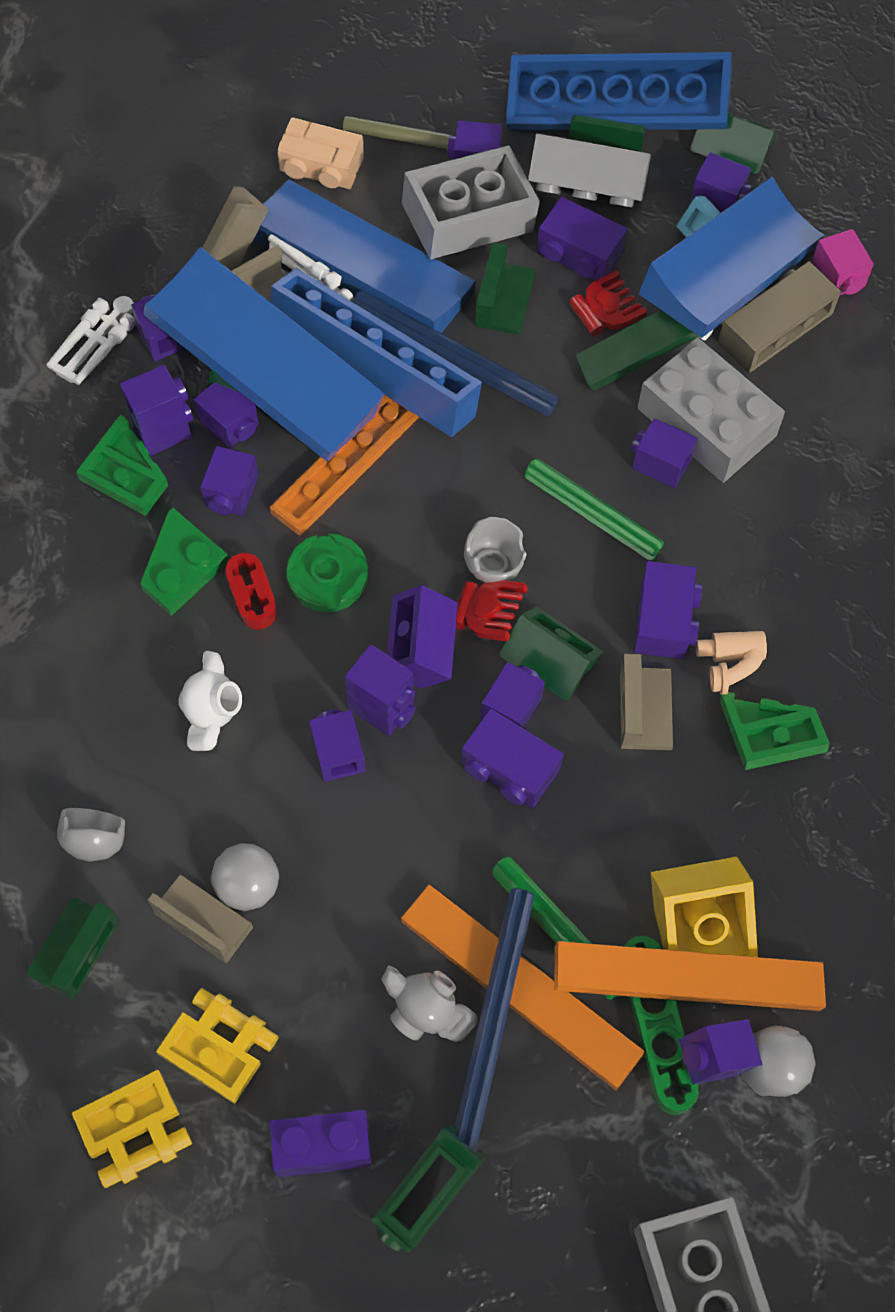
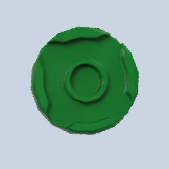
M328 534V536L318 538L315 535L306 538L291 553L287 561V582L292 595L303 606L317 612H335L348 608L361 597L368 582V565L363 550L353 540L339 534Z

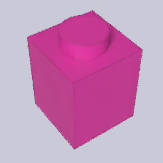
M853 229L819 240L811 262L841 291L840 295L845 293L851 295L865 287L874 265Z

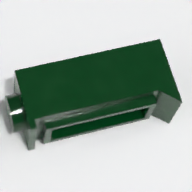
M452 1124L442 1128L434 1142L378 1213L371 1219L379 1227L377 1235L395 1251H399L402 1248L409 1253L419 1245L488 1157L482 1150L474 1152L455 1136L459 1130ZM441 1154L458 1170L410 1229L394 1213Z

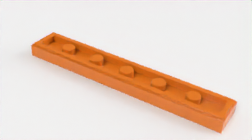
M384 395L376 416L328 462L321 457L315 461L269 507L270 513L301 536L419 416Z
M428 885L402 916L401 922L487 989L499 938L431 885ZM520 957L509 1007L617 1091L645 1051L569 992L554 991V981L524 957Z
M558 941L555 945L554 991L821 1011L826 1007L824 967L822 962Z

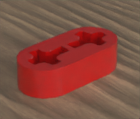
M239 553L233 556L226 565V576L232 596L244 625L255 630L265 629L275 621L277 615L272 590L259 558L250 553ZM247 568L251 572V585L245 586L239 569ZM257 596L260 606L263 607V614H255L252 610L250 598Z

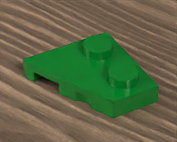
M121 414L76 471L80 481L144 516L147 515L168 486L166 477L158 465L152 461L148 450L142 441L138 440L126 417Z
M172 508L167 514L141 580L142 591L172 616L227 565L229 556L177 510Z
M735 693L721 694L720 705L745 770L827 753L830 743L815 708L796 704L787 706L778 701L761 698L759 704L734 699Z

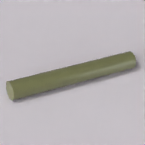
M349 116L344 118L343 131L446 150L448 148L449 134Z

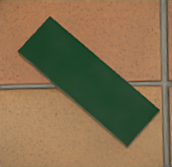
M660 310L576 354V357L592 391H595L699 336Z

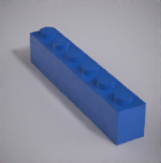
M298 268L271 286L270 303L393 401L450 437H453L476 417L482 382Z

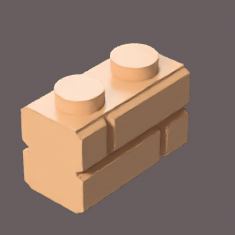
M291 117L286 128V134L283 135L278 146L280 171L295 179L306 177L320 181L329 188L340 186L351 189L356 172H358L364 156L362 135Z

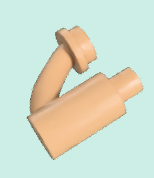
M764 631L712 633L711 639L696 641L697 657L712 656L714 662H724L719 663L718 666L710 667L712 692L719 691L720 694H727L730 685L755 672L766 658L767 643ZM731 661H740L738 664L729 669L727 668V664L725 663Z

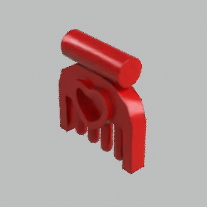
M618 270L593 281L586 289V300L582 295L578 294L569 301V305L592 336L599 335L604 330V327L610 330L623 329L647 317L648 311L645 307L641 308L640 303H635L620 311L621 307L634 302L635 296L631 295L620 300L621 297L630 292L629 288H624L616 293L612 292L624 286V281L620 280L621 274Z
M507 580L491 583L485 582L481 586L474 582H465L457 603L456 629L463 630L468 624L470 631L480 638L509 641L510 634L507 630H510L512 625L499 621L501 619L514 620L515 614L505 612V609L518 610L519 605L517 603L500 601V598L519 601L523 598L520 593L526 594L528 587L524 582Z

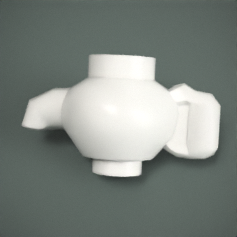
M205 651L203 653V669L188 678L179 696V706L192 724L187 738V746L192 751L212 750L217 743L220 727L228 723L242 705V694L239 687L224 675V665L221 656L212 651Z

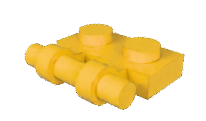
M201 988L192 1002L205 1011L200 1020L196 1021L187 1014L182 1013L156 1052L168 1062L236 1104L261 1065L259 1060L247 1053L248 1050L256 1043L269 1052L274 1047L279 1036L265 1028L266 1022L257 1016L248 1017L232 1007V1001L220 993L215 996ZM222 1022L239 1033L233 1044L213 1032L218 1023Z
M159 1070L72 1112L89 1156L94 1159L107 1151L111 1154L114 1163L97 1171L105 1189L121 1180L124 1184L138 1177L137 1172L160 1160L164 1164L177 1157L176 1152L192 1144L185 1127L170 1135L166 1133L163 1123L180 1114ZM149 1131L154 1143L129 1155L124 1143Z

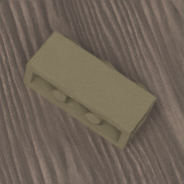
M810 261L797 270L794 268L790 269L781 277L776 285L769 290L765 288L752 298L749 304L738 309L721 323L722 329L718 343L750 373L831 316L841 291Z

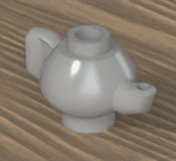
M392 966L387 967L381 980L387 992L395 999L397 1008L391 1014V1020L405 1036L418 1040L424 1032L437 1033L442 1038L458 1042L463 1041L477 1025L478 1017L470 1008L463 1004H455L453 992L456 990V986L444 973L436 970L433 974L422 973L409 975L404 978L396 968Z

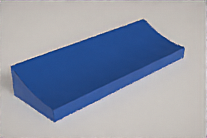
M731 52L511 55L506 125L508 130H570L572 116L580 115L643 126L645 130L727 129L732 75Z
M771 177L650 264L639 295L703 338L815 250L818 241L823 238L824 234L814 228L794 209L773 177Z
M289 179L272 197L263 203L269 211L252 242L268 251L270 246L268 237L271 234L313 261L321 262L327 266L330 273L334 271L339 274L341 282L337 288L340 290L342 288L348 289L354 298L359 291H364L442 333L475 291V280L436 259L430 260L429 256Z
M201 247L180 272L155 297L145 304L143 315L209 368L217 372L224 380L326 462L376 416L384 392Z

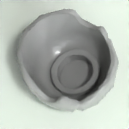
M490 516L477 521L468 534L464 545V559L470 573L474 574L475 578L486 583L502 580L509 581L515 578L524 565L523 561L527 555L522 544L523 532L506 518Z
M65 808L61 812L58 823L57 838L62 848L76 859L89 862L108 859L122 847L125 835V820L122 817L102 811Z
M240 843L226 848L215 860L211 874V886L219 900L226 906L241 911L263 907L274 896L279 881L278 868L272 856L265 849L248 843Z
M771 1026L753 1034L763 1065L741 1075L742 1079L755 1093L761 1096L787 1097L798 1094L811 1082L816 1065L813 1049L807 1038L800 1035L799 1031L789 1027Z

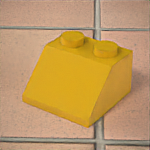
M738 857L651 872L654 913L663 950L758 957L753 881Z

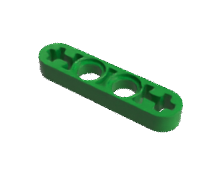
M648 936L631 938L624 946L662 950L660 945ZM629 996L641 1047L645 1051L644 1058L654 1098L658 1106L668 1114L681 1115L686 1113L696 1103L699 1092L698 1084L692 1085L688 1069L683 1060L679 1039L685 1035L676 1001L665 999V1009L658 1014H651L642 1008L640 997ZM660 1034L671 1036L677 1044L676 1055L670 1059L658 1057L652 1049V1040L655 1036ZM679 1063L682 1064L683 1070L677 1069L674 1073L678 1087H686L688 1093L682 1098V1104H677L674 1097L666 1098L664 1092L671 1086L670 1076L668 1072L660 1076L657 1069H670Z

